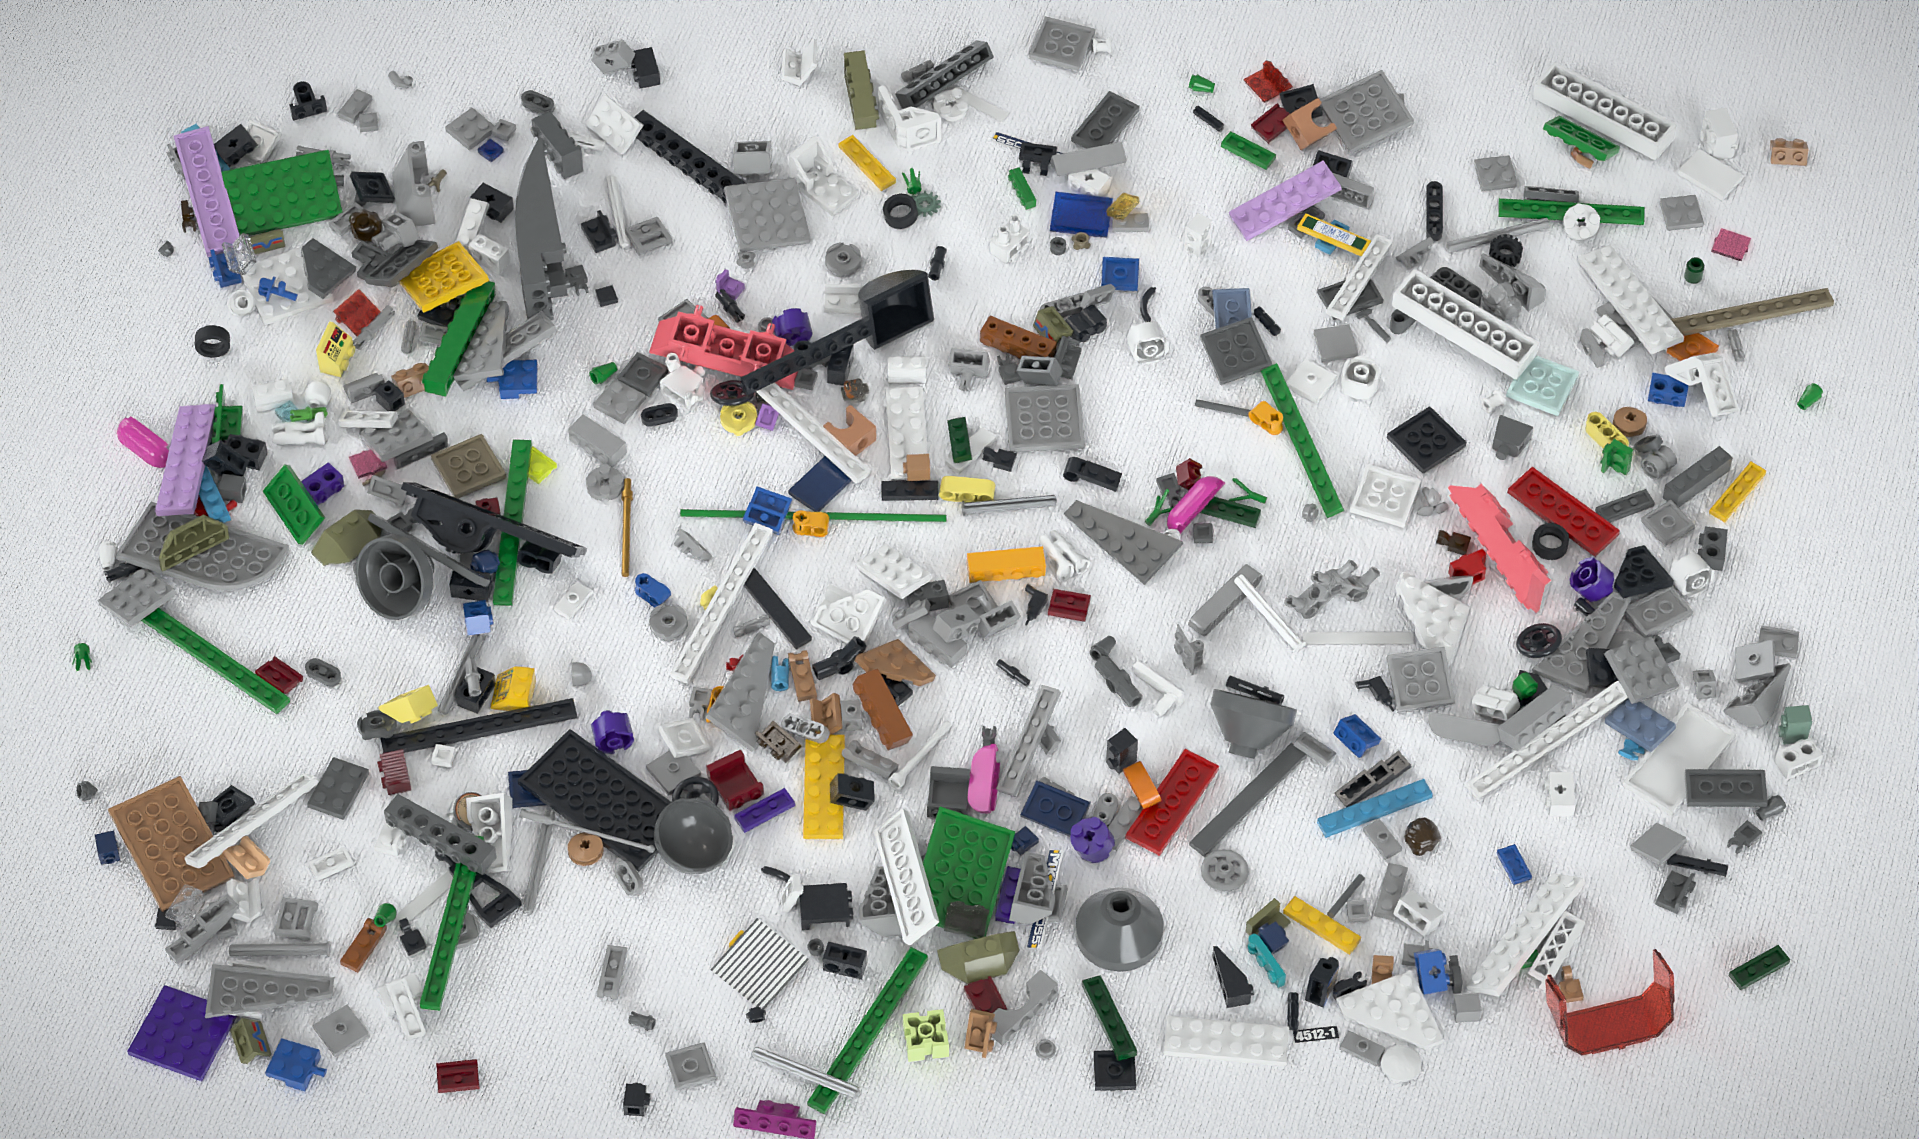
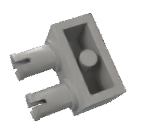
M398 212L381 220L384 231L372 237L374 245L376 247L381 246L384 251L397 244L409 247L416 240L420 239L412 219Z

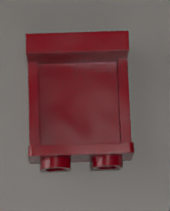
M741 749L706 765L707 777L716 786L720 798L729 811L738 809L745 803L757 800L764 795L763 783L758 782L745 762V755Z

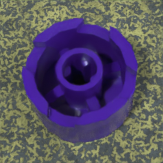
M800 308L783 310L782 315L779 317L775 315L772 320V324L775 325V336L786 339V344L789 346H794L799 341H808L813 335L808 313L802 312Z
M1594 557L1581 560L1578 563L1580 566L1575 572L1572 571L1570 574V586L1591 603L1608 597L1613 592L1614 573Z
M606 710L601 712L600 716L591 724L595 746L605 754H615L614 750L621 748L627 750L634 742L627 713Z
M1090 817L1083 819L1071 828V844L1082 859L1091 863H1099L1110 856L1109 853L1112 851L1113 846H1115L1114 836L1106 824L1099 818Z

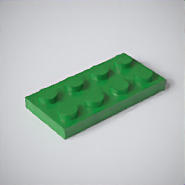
M1560 115L1546 122L1543 130L1547 131L1550 136L1559 137L1564 143L1578 147L1581 152L1590 153L1599 161H1606L1615 156L1621 148Z
M285 464L263 490V493L298 544L303 545L326 518L290 465Z

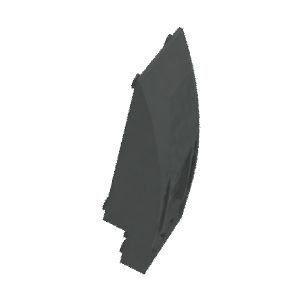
M539 137L523 166L515 207L516 242L527 320L540 311H543L550 320H554L551 298L568 296L567 288H570L569 277H565L562 267L564 254L567 253L566 244L561 242L545 155H548L547 145L543 144L542 137Z

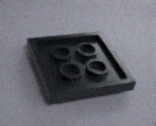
M1430 406L1388 432L1386 437L1422 474L1466 447L1467 443Z

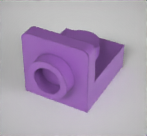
M724 269L716 277V290L722 294L719 290L724 289L730 298L735 301L745 289V283L730 277L729 270Z
M769 403L767 405L762 404L755 425L774 431L780 413Z

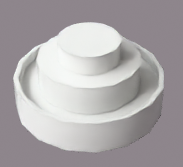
M238 289L229 295L227 306L232 314L246 316L254 310L255 299L249 291Z

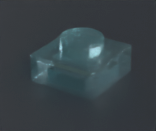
M289 400L275 409V414L283 423L292 422L290 415L293 414H290V410L299 409Z

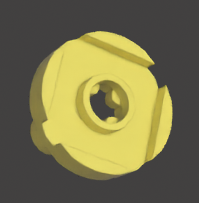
M747 402L738 406H723L721 408L720 423L728 432L741 436L755 426L757 411L752 403ZM735 415H742V418L736 419Z

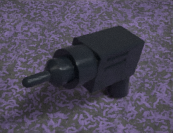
M1027 584L1025 587V591L1032 595L1026 612V626L1029 621L1036 619L1040 615L1048 601V594L1035 589L1030 584Z
M1381 676L1355 682L1357 689L1369 688L1376 701H1381L1383 705L1390 707L1391 711L1394 712L1390 691Z

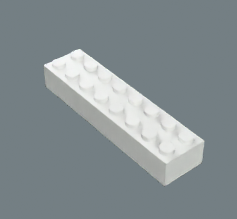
M1553 62L1535 83L1534 99L1654 160L1658 159L1675 138L1676 123L1556 62Z
M1416 269L1410 273L1394 292L1393 307L1516 380L1537 355L1539 342Z

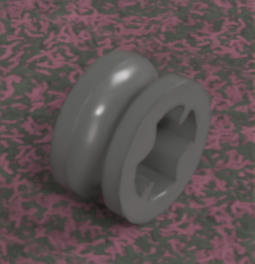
M1055 237L1050 241V251L1052 254L1062 255L1065 253V239Z

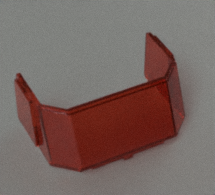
M1653 949L1654 982L1641 995L1567 1013L1564 994L1552 975H1547V979H1545L1546 1002L1564 1047L1582 1056L1617 1048L1619 1050L1625 1049L1626 1046L1650 1041V1039L1657 1038L1674 1021V973L1657 949Z

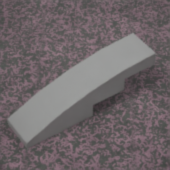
M229 894L225 895L195 915L196 922L180 932L181 938L166 947V953L178 965L210 940L239 909V905Z

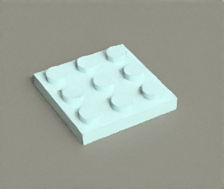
M1536 355L1517 380L1513 379L1507 390L1506 397L1558 416L1580 372Z

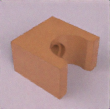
M1319 98L1283 119L1284 124L1301 151L1337 129L1334 123L1329 124L1327 127H1319L1313 122L1311 113L1321 105Z
M852 405L846 407V423L850 427L839 429L830 422L823 425L829 433L855 456L876 441V426Z

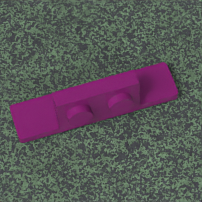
M759 1100L756 1110L736 1107L734 1111V1127L804 1139H814L816 1133V1120L798 1117L800 1106H794L790 1103L782 1104L771 1100Z

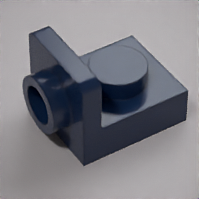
M1025 826L1015 833L1011 850L1016 851L1022 856L1025 851L1027 852L1039 843V838Z

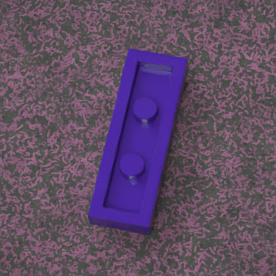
M783 788L734 814V819L742 831L746 833L795 806V801L788 791Z
M1010 866L1006 868L995 921L1015 924V922L1009 921L1021 868Z

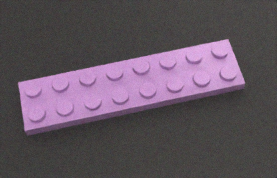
M209 126L174 135L207 257L211 256L210 250L214 249L216 255L243 247L228 193L224 187L221 168Z
M216 404L179 406L155 509L157 516L195 513L205 468L202 458L206 447L210 446L213 423L216 419Z

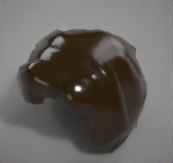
M362 209L360 212H354L349 216L348 221L351 225L352 234L359 241L362 240L369 243L372 241V237L383 231L382 221L374 211L370 212Z
M1423 817L1409 823L1404 839L1414 855L1422 856L1427 851H1433L1441 840V835L1435 823Z

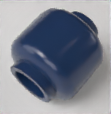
M489 549L483 550L472 556L470 569L483 573H495L500 565L499 558L495 552Z

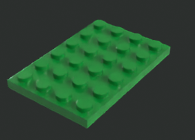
M329 149L221 172L240 238L334 219L340 213H343Z
M939 807L923 860L924 870L939 919V923L935 926L974 939L986 937L1015 831Z

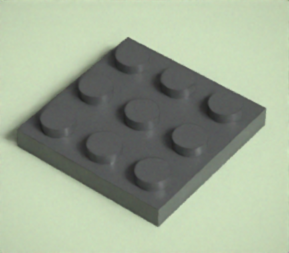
M1252 317L1200 334L1201 342L1220 385L1261 372V370L1273 365Z

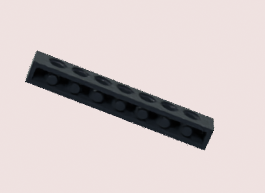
M642 110L634 117L644 125L635 139L641 141L645 147L655 151L659 157L666 159L672 166H676L684 175L690 176L698 185L704 186L711 194L718 196L725 204H727L724 193L725 186L747 184L645 110Z

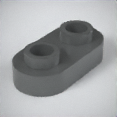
M528 90L521 96L522 105L525 108L541 115L550 111L553 113L555 110L553 99L536 91Z
M1660 435L1647 436L1636 442L1634 447L1637 452H1642L1643 454L1648 451L1655 452L1662 447L1663 440Z
M313 658L306 662L305 671L308 677L329 687L336 686L341 682V672L337 667L318 658Z

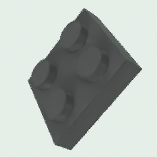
M637 352L618 375L617 380L649 397L659 385L660 380L668 373V368L666 365Z

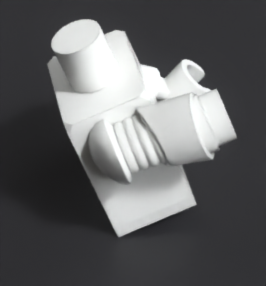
M668 354L665 360L668 375L660 380L661 392L688 410L695 402L703 400L705 387L703 386L702 376L705 374V371L698 365L693 370L686 366H681L677 354Z

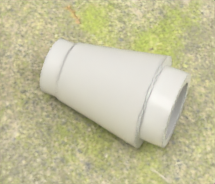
M104 541L100 544L98 550L102 570L108 571L114 568L118 548L116 543Z

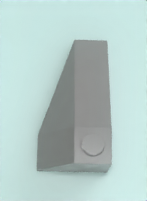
M1484 253L1481 254L1479 267L1498 284L1509 282L1513 287L1514 295L1528 312L1545 301L1547 289H1545L1542 283Z
M1025 851L1009 921L1030 925L1052 915L1055 895L1052 892V883L1049 880V871L1044 855Z

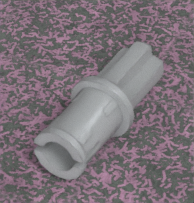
M467 659L465 661V680L468 682L469 695L478 696L481 694L479 683L481 677L477 671L476 660Z

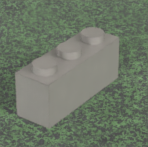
M584 414L568 428L569 440L574 445L582 447L588 454L597 457L603 464L614 467L627 454L625 441Z
M925 614L912 621L908 625L910 640L921 645L927 653H932L942 664L952 668L967 654V643L961 638L947 643L933 629L935 619L930 615Z

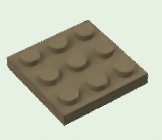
M482 433L431 455L432 462L451 494L458 499L507 478L506 472Z

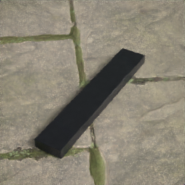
M754 567L743 585L795 649L812 641V636Z

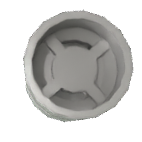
M1661 445L1662 447L1641 461L1643 471L1653 480H1657L1677 464L1675 453L1665 445Z

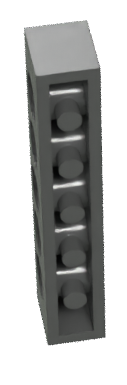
M974 41L897 91L895 95L901 108L919 107L994 58L988 42Z
M397 794L384 810L385 820L389 826L399 828L407 836L417 838L423 845L433 847L440 854H446L454 862L466 865L472 872H478L483 875L497 858L495 847L400 794Z

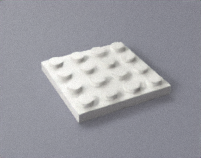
M302 246L238 268L247 290L254 296L255 307L264 325L333 302L331 293L322 299L308 290V280L303 266L304 260L301 256ZM273 276L276 277L275 287H278L280 281H284L286 283L285 290L298 294L297 300L293 301L272 294L269 302H267L266 297L258 293L260 279L267 278L272 280Z

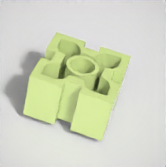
M943 1009L927 1011V1016H919V1012L903 1014V1031L906 1040L908 1062L925 1060V1055L931 1054L933 1059L949 1057V1041Z

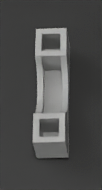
M1041 969L1026 983V993L1029 1000L1023 1007L1016 1010L998 1008L994 1012V1022H997V1029L995 1034H992V1038L1002 1046L1007 1041H1012L1021 1028H1026L1035 1015H1040L1044 1007L1049 1002H1054L1058 997V983Z

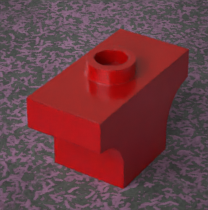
M1482 548L1450 562L1449 576H1473L1472 585L1485 580L1486 567L1484 565L1487 553Z

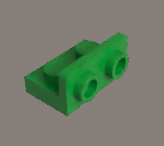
M1613 439L1610 444L1607 443L1602 450L1601 472L1605 473L1609 467H1612L1616 472L1627 475L1631 468L1634 449L1616 439Z

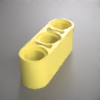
M1600 412L1588 414L1585 431L1598 445L1604 448L1607 443L1610 444L1613 439H1616L1629 447L1628 439Z
M944 476L941 479L939 497L945 501H964V503L994 500L996 484L988 479Z

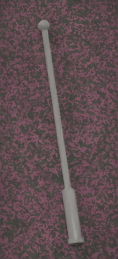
M523 808L519 814V818L522 819L525 818L547 825H559L646 849L650 853L655 851L653 845L647 846L555 821L552 817L526 811Z

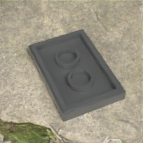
M1372 279L1369 280L1347 315L1383 303L1384 299ZM1346 280L1318 289L1317 294L1326 309Z

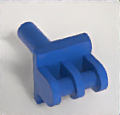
M273 276L272 280L267 278L260 279L258 293L266 297L267 302H269L272 294L293 301L297 300L298 294L285 290L286 283L284 281H280L278 287H275L276 277Z

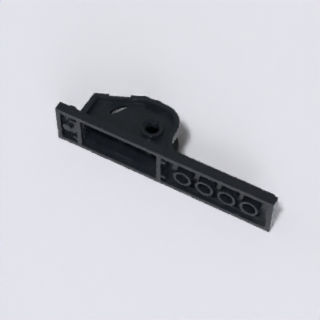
M403 482L401 489L406 491V495L417 498L411 516L432 534V537L439 545L446 547L445 551L453 554L481 552L491 544L494 534L499 530L570 558H579L580 555H586L588 548L419 483Z

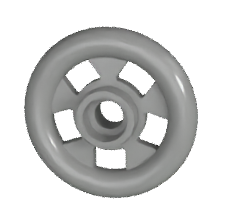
M1222 849L1214 851L1206 856L1201 865L1203 880L1211 888L1218 891L1238 889L1245 883L1249 874L1246 860L1232 850ZM1225 857L1226 861L1218 862V858ZM1236 861L1239 867L1235 868L1232 862ZM1209 866H1215V872H1209ZM1237 874L1239 878L1235 881L1232 880L1231 877ZM1217 877L1225 879L1224 883H1219L1215 880Z

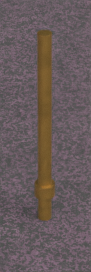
M625 478L621 497L623 501L622 576L628 577L633 491H631V479Z

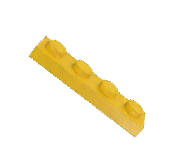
M1296 896L1283 909L1284 915L1349 955L1361 942V936Z

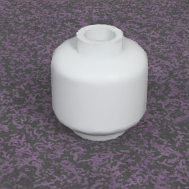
M315 380L307 386L304 396L305 401L312 408L325 407L331 395V388L325 381Z

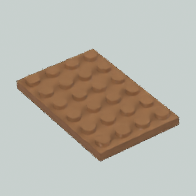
M181 776L108 809L111 819L161 911L171 909L209 889L228 882L230 879H235V875L223 853L211 859L201 868H196L186 863L184 857L214 836Z

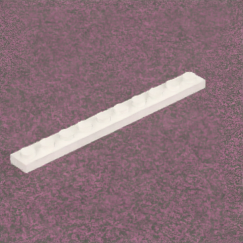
M757 523L754 524L671 670V678L686 684L689 683L773 534L772 529Z
M1619 681L1615 682L1544 730L1521 749L1513 751L1467 782L1465 786L1478 801L1628 699Z

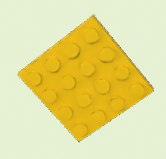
M458 241L433 253L432 256L426 258L420 266L413 269L399 283L424 313L459 295L465 294L475 287L483 285L489 281V278Z

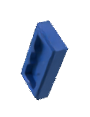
M1516 844L1497 850L1496 854L1513 885L1532 879V875Z

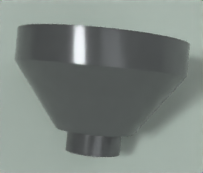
M390 534L374 539L363 547L356 562V581L361 596L375 613L387 619L401 620L419 613L428 604L433 590L434 563L431 557L426 555L416 543L407 537Z
M1218 689L1213 690L1210 702L1225 741L1231 742L1228 752L1255 759L1257 749L1264 750L1294 725L1297 709Z
M1108 888L1093 894L1082 904L1076 917L1075 937L1082 954L1094 965L1110 971H1131L1146 965L1156 956L1163 941L1164 922L1157 905L1145 894L1129 888Z

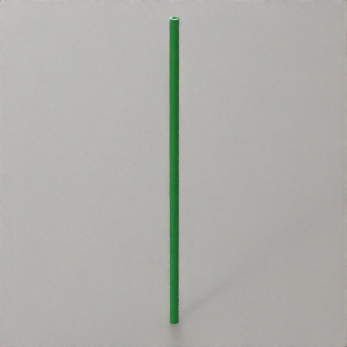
M680 509V517L743 518L746 510ZM788 511L786 519H793V514L796 511ZM824 512L829 515V520L947 522V515Z

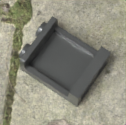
M931 766L927 817L936 819L939 807L967 815L970 769Z

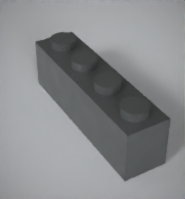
M1718 446L1665 485L1663 499L1667 502L1672 500L1678 507L1682 506L1729 472L1733 457L1721 446Z

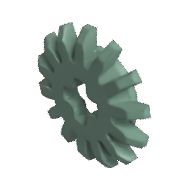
M924 191L922 194L917 192V196L912 195L916 201L918 216L922 212L923 217H926V213L932 216V212L937 213V209L941 208V205H937L941 203V200H936L938 195L933 197V192L927 194ZM926 201L927 204L930 205H927V207H923V205L920 204H923V202Z

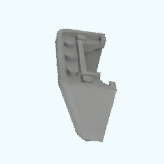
M424 141L410 143L392 173L397 212L412 219L415 227L435 224L431 189L427 184L421 183V177L424 174L425 176L429 175Z

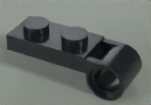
M1078 457L1068 458L1063 477L1070 482H1077L1079 479L1115 492L1122 473Z

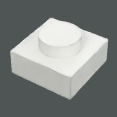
M436 744L431 759L432 765L451 768L456 753L455 747Z

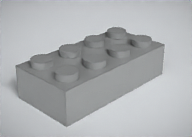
M1332 173L1341 185L1342 190L1330 197L1369 210L1373 202L1374 187Z

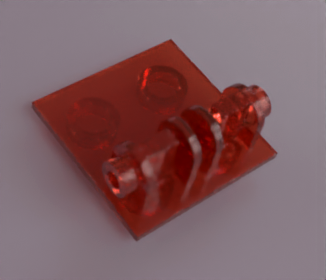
M1268 60L1263 62L1262 70L1243 79L1264 103L1278 96L1279 93L1293 88L1289 80L1282 75V72L1275 68L1273 63Z
M358 289L333 312L336 314V322L339 324L341 322L344 323L357 337L361 333L362 328L367 327L381 311Z

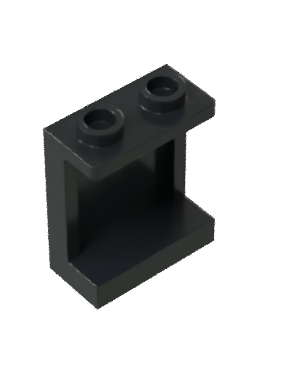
M847 883L803 885V893L799 895L802 931L810 930L809 924L846 922V927H850V920H854L853 907L849 908V902H852V890H848Z

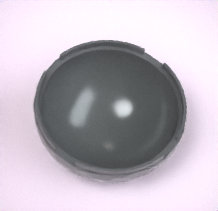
M681 798L671 802L660 813L655 823V846L661 858L673 869L691 875L704 874L718 868L727 859L733 845L732 826L725 813L710 801L701 798Z

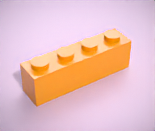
M1043 546L967 553L969 583L980 580L985 582L1045 576L1046 563Z

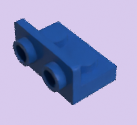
M214 249L210 250L211 257H208L210 267L215 268L212 273L215 282H219L220 288L242 283L233 251L215 255Z
M1356 714L1340 719L1333 732L1358 758L1364 755L1366 749L1379 745L1382 740Z

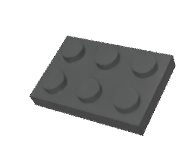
M333 757L307 803L308 808L344 820L369 775V769Z

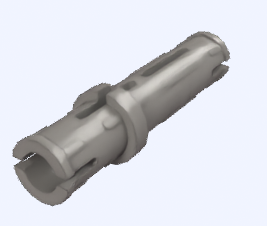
M298 145L296 150L303 152L296 151V156L323 150ZM335 150L329 151L332 164L350 165V161L343 160H351L350 154L336 153Z
M386 305L367 327L362 328L361 333L353 340L356 349L361 350L395 314L391 306Z

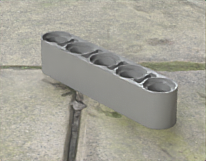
M1245 564L1192 615L1188 626L1202 636L1208 635L1247 597L1235 584L1236 577L1241 574L1244 575L1253 587L1256 588L1261 582L1263 575L1248 564Z

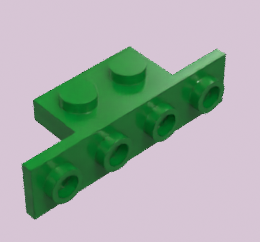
M220 384L219 392H216L218 407H215V418H217V422L213 423L216 437H212V444L220 440H227L230 434H242L243 406H225L226 394L223 384Z

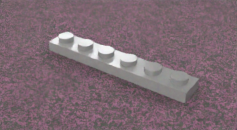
M1041 685L996 789L998 792L1016 797L1061 695L1059 689Z

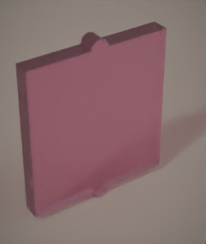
M1721 228L1718 236L1714 239L1715 243L1711 252L1742 262L1745 253L1748 252L1751 238Z
M371 449L349 456L358 479L375 475L377 472L388 469L386 462H381Z

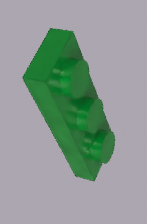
M1232 131L1221 142V148L1265 170L1276 159L1275 153Z

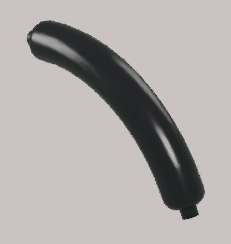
M1150 287L1144 293L1140 302V312L1145 322H1151L1147 305L1151 296L1156 292V287Z
M768 866L761 868L764 874L777 877L786 883L791 877L776 868Z

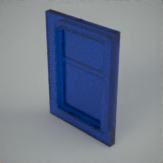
M1055 191L1050 231L1068 234L1083 232L1089 236L1107 238L1113 198Z

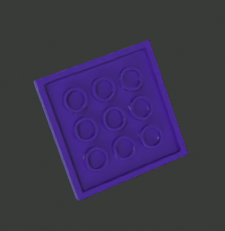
M164 985L127 1053L129 1056L202 1082L238 1016L223 1015L205 1018L206 999Z

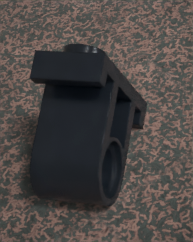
M300 81L294 85L293 91L296 105L293 106V103L289 104L293 121L327 112L324 95L320 96L321 99L316 100L311 85L308 82Z

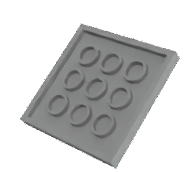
M1383 70L1320 98L1322 110L1329 121L1337 127L1336 132L1350 154L1415 124L1413 117Z
M795 178L724 187L739 252L809 244L811 242Z
M1079 384L1005 388L1010 452L1085 449Z

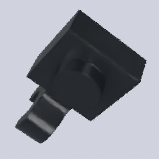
M985 447L982 460L993 462L994 468L1012 472L1017 453L1000 448L998 452H995L992 448Z
M407 918L399 920L400 929L404 934L399 937L407 955L410 956L426 949L427 946L418 929L412 931Z
M1361 971L1356 972L1353 975V979L1340 980L1334 985L1332 996L1335 1001L1340 996L1367 986V980H1357L1362 977Z

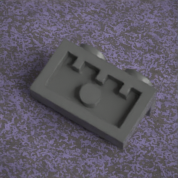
M1671 870L1656 899L1655 905L1678 914L1680 908L1684 909L1687 904L1688 897L1686 896L1688 892L1692 893L1696 886V882H1694L1695 874L1691 873L1687 877Z

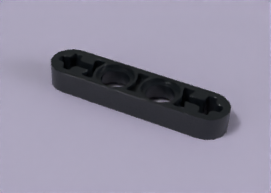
M1431 181L1426 187V237H1431L1433 242H1436L1442 238L1443 186L1438 181ZM1433 189H1436V195H1433ZM1437 202L1439 206L1434 207L1430 203ZM1437 216L1439 220L1433 221L1430 217ZM1433 227H1436V234H1433Z

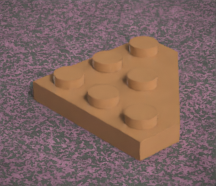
M899 639L861 653L855 659V662L866 673L878 668L879 672L885 674L888 679L900 682L904 679L912 681L913 685L916 686L930 683L936 677Z

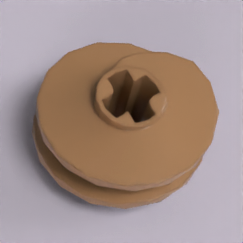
M1622 407L1615 412L1613 425L1626 437L1642 435L1647 425L1646 413L1637 408Z
M579 833L573 836L568 843L569 858L577 865H592L602 859L604 854L602 840L596 835Z

